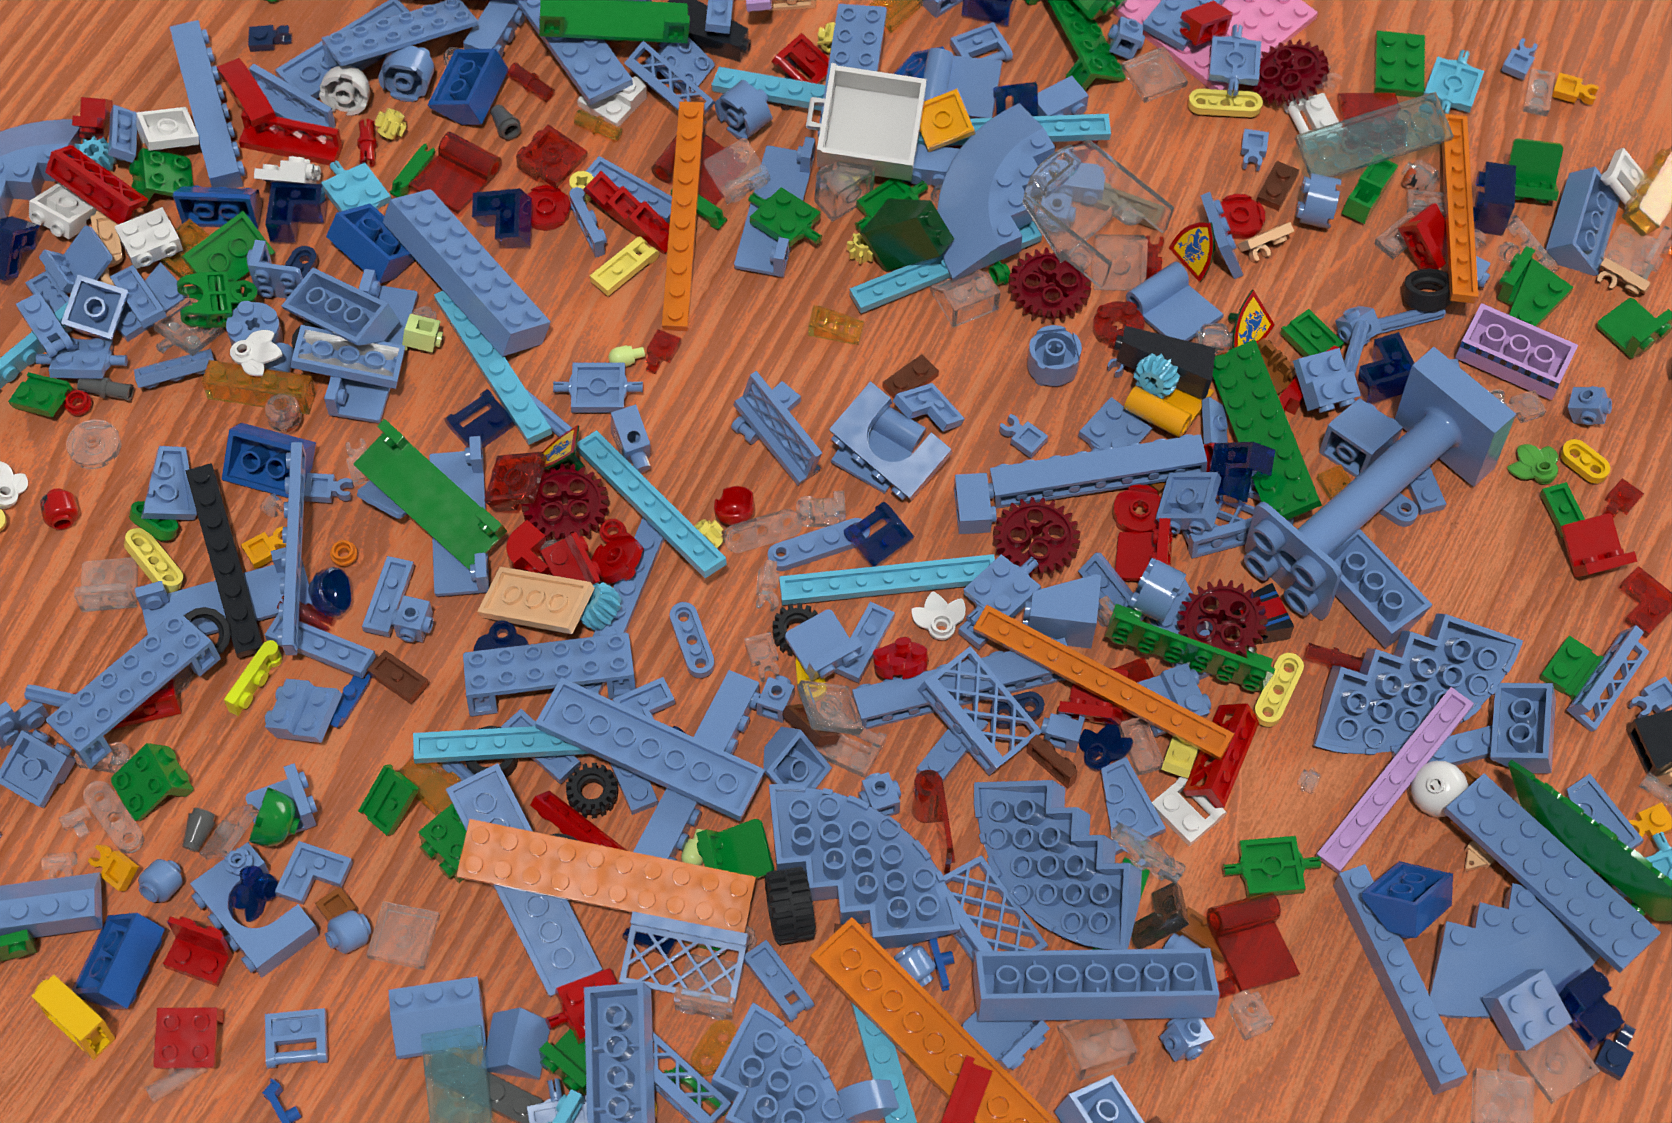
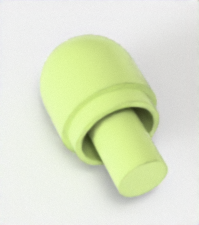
M620 346L610 351L608 359L610 363H625V367L631 366L635 363V359L645 357V351L643 347L632 349L631 346Z
M696 829L693 839H688L681 855L682 862L702 865L703 858L697 850L698 839L696 835L702 829Z

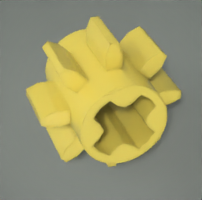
M835 22L827 23L825 29L820 27L818 31L817 44L821 45L822 49L828 53H831Z
M390 108L387 109L386 113L379 111L375 120V125L379 127L377 132L388 139H395L396 134L402 137L407 127V123L403 121L404 115Z
M853 233L852 241H847V250L850 251L849 258H854L859 264L868 261L872 262L873 253L860 233Z
M703 519L694 525L716 548L723 542L721 537L723 535L721 533L723 528L716 520L711 522L710 520Z

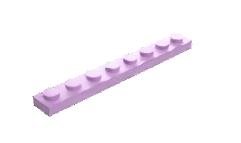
M1450 687L1319 850L1316 857L1320 856V861L1338 874L1341 873L1408 789L1417 772L1432 759L1468 714L1474 703Z

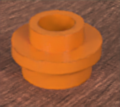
M340 540L332 546L330 558L337 566H349L357 558V549L353 543L347 540ZM342 553H348L346 556H340Z

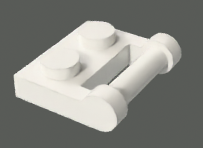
M1324 93L1310 96L1308 101L1302 98L1298 105L1295 101H1291L1289 107H1287L1286 102L1283 104L1285 112L1290 114L1300 133L1299 139L1304 146L1342 136L1343 128ZM1303 110L1313 131L1308 129L1299 111Z
M1624 148L1615 151L1607 171L1600 178L1625 204V210L1630 215L1636 214L1642 208L1652 184Z
M1181 776L1171 787L1157 797L1152 804L1160 818L1190 847L1221 821L1227 812L1223 808H1215L1206 795L1191 796L1210 815L1204 819L1179 794L1183 791L1188 778Z

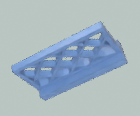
M755 371L750 375L742 397L734 402V407L797 486H799L819 472L820 467L817 464L822 452L760 374Z
M1253 479L1219 487L1215 499L1219 501L1216 517L1230 521L1229 524L1222 526L1214 524L1213 530H1205L1203 534L1181 530L1188 543V552L1191 558L1246 544L1252 518L1242 519L1238 516L1242 510L1253 514L1255 507L1246 504L1249 497L1261 501L1258 492L1253 491L1256 487ZM1235 492L1245 495L1241 502L1228 496ZM1227 504L1237 508L1234 515L1221 511L1223 505ZM1294 517L1287 520V521L1290 522L1292 525H1293Z
M971 646L934 675H931L917 689L988 775H991L1025 747L1036 734L1042 733L1041 729ZM967 656L975 664V673L961 671V661ZM944 674L955 676V689L945 688L938 679ZM960 677L975 679L974 692L960 690ZM979 680L989 681L993 685V695L979 693ZM959 696L973 697V711L962 709L959 705ZM978 698L992 700V714L978 712ZM997 701L1009 704L1011 716L997 714ZM977 717L991 719V733L983 732L977 727ZM996 720L1010 722V735L996 733ZM1015 724H1025L1032 733L1028 737L1015 736ZM995 739L1009 741V752L1003 757L995 748ZM1015 742H1020L1017 746L1014 747Z
M982 855L943 876L945 883L950 881L963 883L962 894L950 892L957 909L960 931L952 933V935L973 964L975 952L997 951V948L1009 951H1044L1047 949L1048 944L1020 906L1008 895L1009 891ZM979 866L985 874V880L980 881L969 878L970 870ZM967 885L983 888L981 899L966 896ZM987 890L998 892L1002 897L1001 904L986 901ZM964 902L980 906L978 917L968 915L964 911ZM984 907L1000 911L998 922L982 918ZM1003 913L1014 914L1019 920L1018 927L1002 923ZM981 925L996 928L995 940L983 937L980 933ZM1000 931L1016 933L1015 945L999 941ZM1020 935L1031 937L1037 945L1031 949L1019 946Z
M632 912L631 927L619 983L643 982L653 990L735 1006L745 952L749 942L748 934ZM636 932L649 934L654 942L652 946L642 953H639L634 945ZM653 935L664 938L657 942ZM669 939L678 940L683 950L668 959L660 945ZM682 941L691 942L692 944L685 947ZM698 944L706 945L712 955L697 965L689 950ZM711 947H716V948H721V949H720L719 951H717L716 953H714V951L712 950ZM658 948L666 961L651 971L643 956ZM634 950L637 956L631 959L632 951ZM726 950L739 952L737 964L725 970L717 956ZM686 953L695 967L679 976L671 962ZM640 959L648 973L638 980L627 978L629 966ZM715 959L723 973L708 982L700 968ZM669 965L677 979L668 985H662L654 974ZM735 970L734 979L732 980L729 973ZM698 971L706 984L697 991L688 990L683 979ZM726 976L732 985L730 998L718 996L711 985ZM652 977L655 983L646 982L645 980ZM680 982L684 989L673 986ZM709 988L712 994L702 992Z

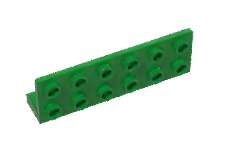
M540 0L539 36L688 43L690 17L688 16V5L686 3L631 0Z
M1026 0L1027 4L1035 5L1038 1ZM1048 0L1079 57L1065 75L1066 78L1073 76L1084 90L1089 87L1095 78L1123 82L1126 76L1122 66L1114 54L1110 52V45L1107 43L1102 34V29L1098 26L1095 19L1091 20L1083 15L1073 0Z
M383 419L377 426L382 434L354 462V466L470 570V564H475V554H487L505 535L507 530L483 507L481 508L410 444L386 419Z
M1116 604L1105 633V637L1111 638V641L1116 644L1131 645L1144 654L1153 653L1162 656L1165 661L1170 663H1187L1189 668L1195 669L1196 672H1207L1216 675L1217 679L1224 682L1233 681L1241 684L1243 688L1249 691L1262 692L1275 672V668L1271 667L1272 658L1253 653L1249 650L1246 651L1247 658L1156 627L1140 621L1141 612Z

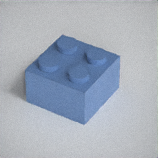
M1528 969L1482 997L1510 1050L1527 1051L1573 1022L1545 969Z

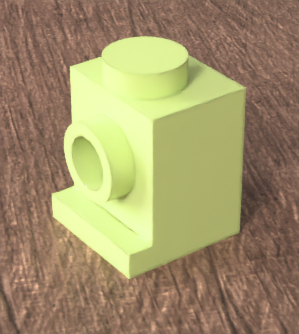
M410 314L404 329L402 342L405 350L411 347L433 353L435 346H441L443 332L439 331L440 321Z

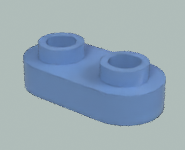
M1399 493L1378 513L1398 526L1407 527L1415 522L1418 515V507L1412 500ZM1401 508H1405V509H1407L1409 512H1405V511H1403Z

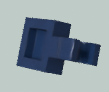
M273 25L249 27L248 47L250 52L275 50V44H292V34H289L288 25H281L276 30Z
M1624 1024L1614 1042L1607 1038L1592 1066L1620 1081L1634 1055V1052L1626 1048L1636 1029Z

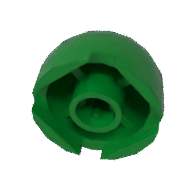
M267 788L248 842L267 847L277 846L285 841L288 834H295L300 819L295 817L296 807L288 795L278 790Z

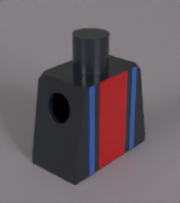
M1273 583L1253 592V598L1260 597L1261 604L1259 606H1265L1266 613L1264 616H1267L1268 624L1263 625L1266 627L1267 633L1261 635L1263 639L1262 644L1290 639L1294 625ZM1236 610L1232 614L1240 616L1243 615L1245 611Z

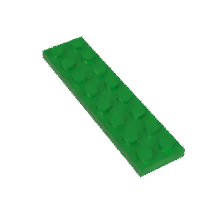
M1251 340L1230 349L1225 354L1216 355L1213 378L1261 502L1269 504L1286 520L1322 506L1256 340Z

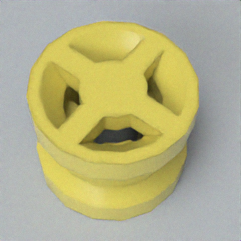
M578 171L570 177V188L580 187L583 189L584 185H587L594 177L589 172ZM585 193V203H587L592 198Z

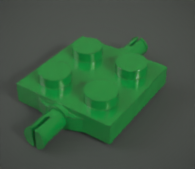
M894 178L884 182L856 200V206L865 215L863 219L855 223L856 229L861 232L888 199L919 200L918 195L928 190V185L922 180L917 185L910 187L900 179Z
M780 187L767 199H763L755 192L749 196L748 201L759 207L750 216V224L777 241L779 237L789 239V248L795 242L805 237L815 244L820 243L823 236L812 230V226L820 219L821 212L784 188Z
M1296 836L1240 840L1238 843L1240 862L1223 864V875H1241L1245 882L1247 898L1300 894L1306 890L1303 876L1304 870L1320 869L1321 858L1320 856L1303 858L1298 849Z

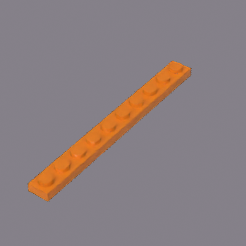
M679 101L662 330L688 331L705 111L704 102Z
M1443 113L1440 121L1450 301L1476 304L1479 295L1467 116Z
M986 605L973 627V630L978 634L1218 760L1222 759L1234 737V733L989 605Z

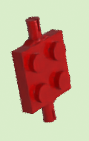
M611 968L557 987L555 994L560 1002L561 1012L545 1018L548 1028L551 1030L566 1023L573 1031L578 1044L585 1042L584 987L617 985L618 983Z

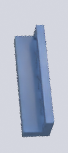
M644 41L624 63L634 74L639 76L678 111L679 101L684 102L682 99H687V102H691V98L702 97L706 100L704 115L715 104L712 98ZM647 50L651 54V64L641 65L636 60ZM667 67L669 69V79L658 80L656 78V68ZM674 83H686L687 94L676 95L674 93Z
M255 64L249 68L250 73L272 106L275 116L331 128L336 127L331 107Z
M1637 625L1620 632L1567 709L1590 732L1595 731L1649 653L1638 642L1644 632ZM1634 649L1638 655L1634 660H1627V656ZM1621 666L1623 677L1621 680H1614L1613 677ZM1608 687V699L1600 700V695ZM1594 706L1595 717L1591 720L1584 713L1589 712Z
M652 1031L654 1043V1090L690 1123H716L732 1106L731 1102ZM658 1047H659L664 1053H658ZM671 1058L676 1063V1073H662L658 1069V1059ZM679 1066H680L685 1072H680V1073H679ZM679 1078H693L697 1082V1093H684L680 1089ZM670 1079H676V1085ZM701 1087H703L707 1092H701ZM698 1098V1105L692 1099ZM701 1098H715L721 1106L709 1116L701 1108Z

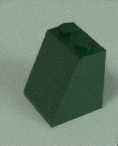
M888 199L860 232L883 271L940 257L954 240L931 200Z

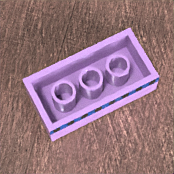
M1481 303L1455 358L1552 400L1578 345Z

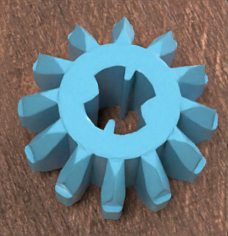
M93 135L91 140L87 141L83 138V144H75V148L108 171H113L116 158L108 155L109 143H107L104 137L97 140Z
M1151 353L1140 360L1133 377L1137 379L1136 386H1140L1143 390L1162 399L1175 390L1180 375L1177 373L1178 366L1172 365L1171 359L1166 360L1162 354L1156 356Z
M604 582L593 584L595 589L580 618L585 626L593 630L597 628L602 630L606 624L610 625L611 620L617 617V611L622 608L620 605L622 598L614 588Z

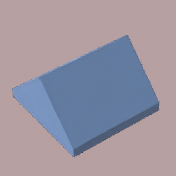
M77 275L61 324L90 337L112 340L129 291Z
M520 1007L493 1013L481 1069L491 1073L540 1080L543 1066L540 1064L539 1049L549 1040L550 1029L546 1024V1020Z

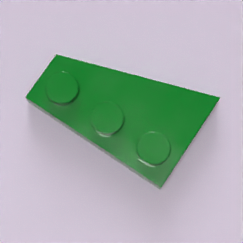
M1532 258L1509 315L1538 327L1567 298L1574 287Z

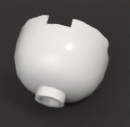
M349 65L336 66L323 77L320 84L319 97L324 104L332 108L333 112L337 109L347 112L346 115L349 116L359 114L365 109L369 100L370 84L365 74L359 69Z
M1432 761L1423 765L1417 772L1416 777L1411 783V795L1414 803L1424 813L1432 817H1446L1447 815L1444 813L1445 808L1468 788L1466 776L1456 765L1447 761Z

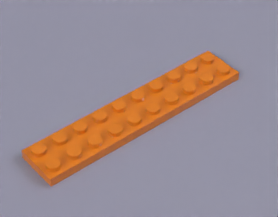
M469 819L456 875L458 878L741 933H745L756 879L754 876Z
M852 917L810 955L809 959L949 1101L966 1055L975 1058L974 1064L993 1071L974 1123H1058Z

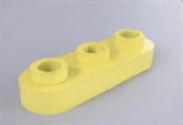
M1196 89L1190 93L1188 107L1193 113L1237 117L1257 116L1261 112L1263 104L1261 96L1255 92L1238 91V95L1233 96L1232 91L1230 96L1228 95V90Z
M141 528L129 530L124 540L126 551L152 583L162 581L167 593L178 591L183 581V573L151 534Z
M1284 653L1279 656L1273 667L1275 668L1274 675L1262 690L1254 708V713L1259 724L1262 726L1272 727L1278 724L1304 669L1302 659L1296 654ZM1284 668H1290L1293 672H1286ZM1273 690H1280L1282 694L1278 695ZM1263 712H1269L1272 716L1266 717Z

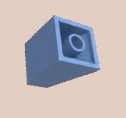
M1359 398L1329 423L1319 453L1356 478L1398 441L1403 427L1395 419L1387 417L1378 411L1374 405L1366 403Z
M1095 574L1033 591L1031 601H1026L1022 623L1050 638L1060 639L1065 637L1068 646L1091 649L1097 625L1101 575Z

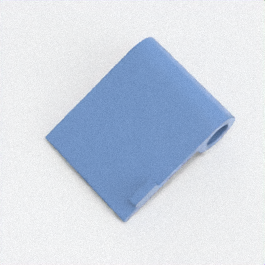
M930 48L928 49L923 79H927L924 101L958 89L970 119L993 118L1003 62L954 56L948 50Z
M1175 261L1126 293V300L1130 308L1162 335L1189 341L1223 318L1221 311L1189 286L1187 271L1180 263Z
M889 406L871 428L869 434L870 449L877 457L885 461L897 462L904 460L913 454L927 428L912 419H908L904 414ZM845 446L843 449H838L831 459V463L885 494L891 486L887 480L881 483L871 474L874 469L866 463L861 466L851 457L853 452Z

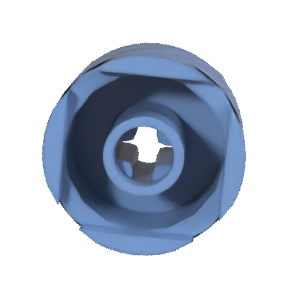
M408 46L388 52L379 73L380 86L383 90L386 87L391 92L390 96L401 101L413 102L418 97L424 96L434 72V64L430 58V52L425 48H417L415 46Z
M745 80L738 82L715 102L718 118L721 122L725 120L729 125L726 129L740 140L751 137L773 119L766 103L768 101L767 94L762 89L756 90Z
M1313 173L1309 177L1304 176L1301 185V191L1304 193L1303 201H1298L1295 216L1299 218V223L1330 229L1331 224L1327 223V221L1334 218L1340 191H1337L1335 187L1336 184L1341 185V179Z
M242 301L232 311V317L227 319L226 330L231 346L240 340H246L250 334L259 330L274 332V338L271 341L274 344L284 342L277 312L264 303Z
M1058 325L1046 326L1037 331V334L1030 340L1027 368L1038 385L1060 386L1075 379L1082 350L1078 336L1074 333L1072 335L1066 331L1065 327Z
M1151 558L1128 606L1163 623L1187 574Z

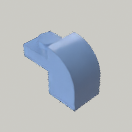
M891 1080L863 1081L838 1091L848 1123H859L862 1120L879 1121L899 1109Z

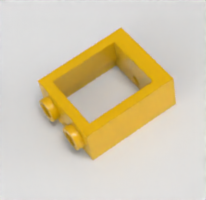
M55 975L49 980L42 981L37 986L32 998L44 1015L93 1061L116 1039L104 1020Z

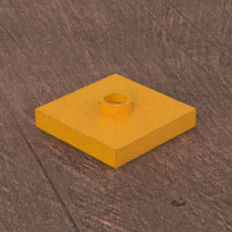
M958 89L924 101L920 132L928 152L975 135V130Z

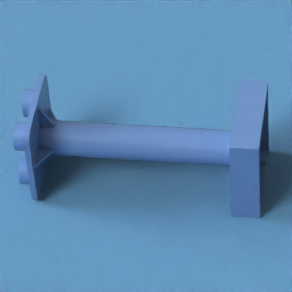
M1435 347L1431 348L1412 365L1395 416V420L1407 433L1298 529L1269 504L1260 502L1254 508L1245 544L1246 555L1244 556V562L1247 568L1260 580L1265 581L1268 578H1272L1285 590V600L1298 614L1307 616L1311 613L1317 619H1325L1330 613L1342 576L1340 567L1329 556L1438 458L1473 487L1476 486L1495 468L1516 413Z

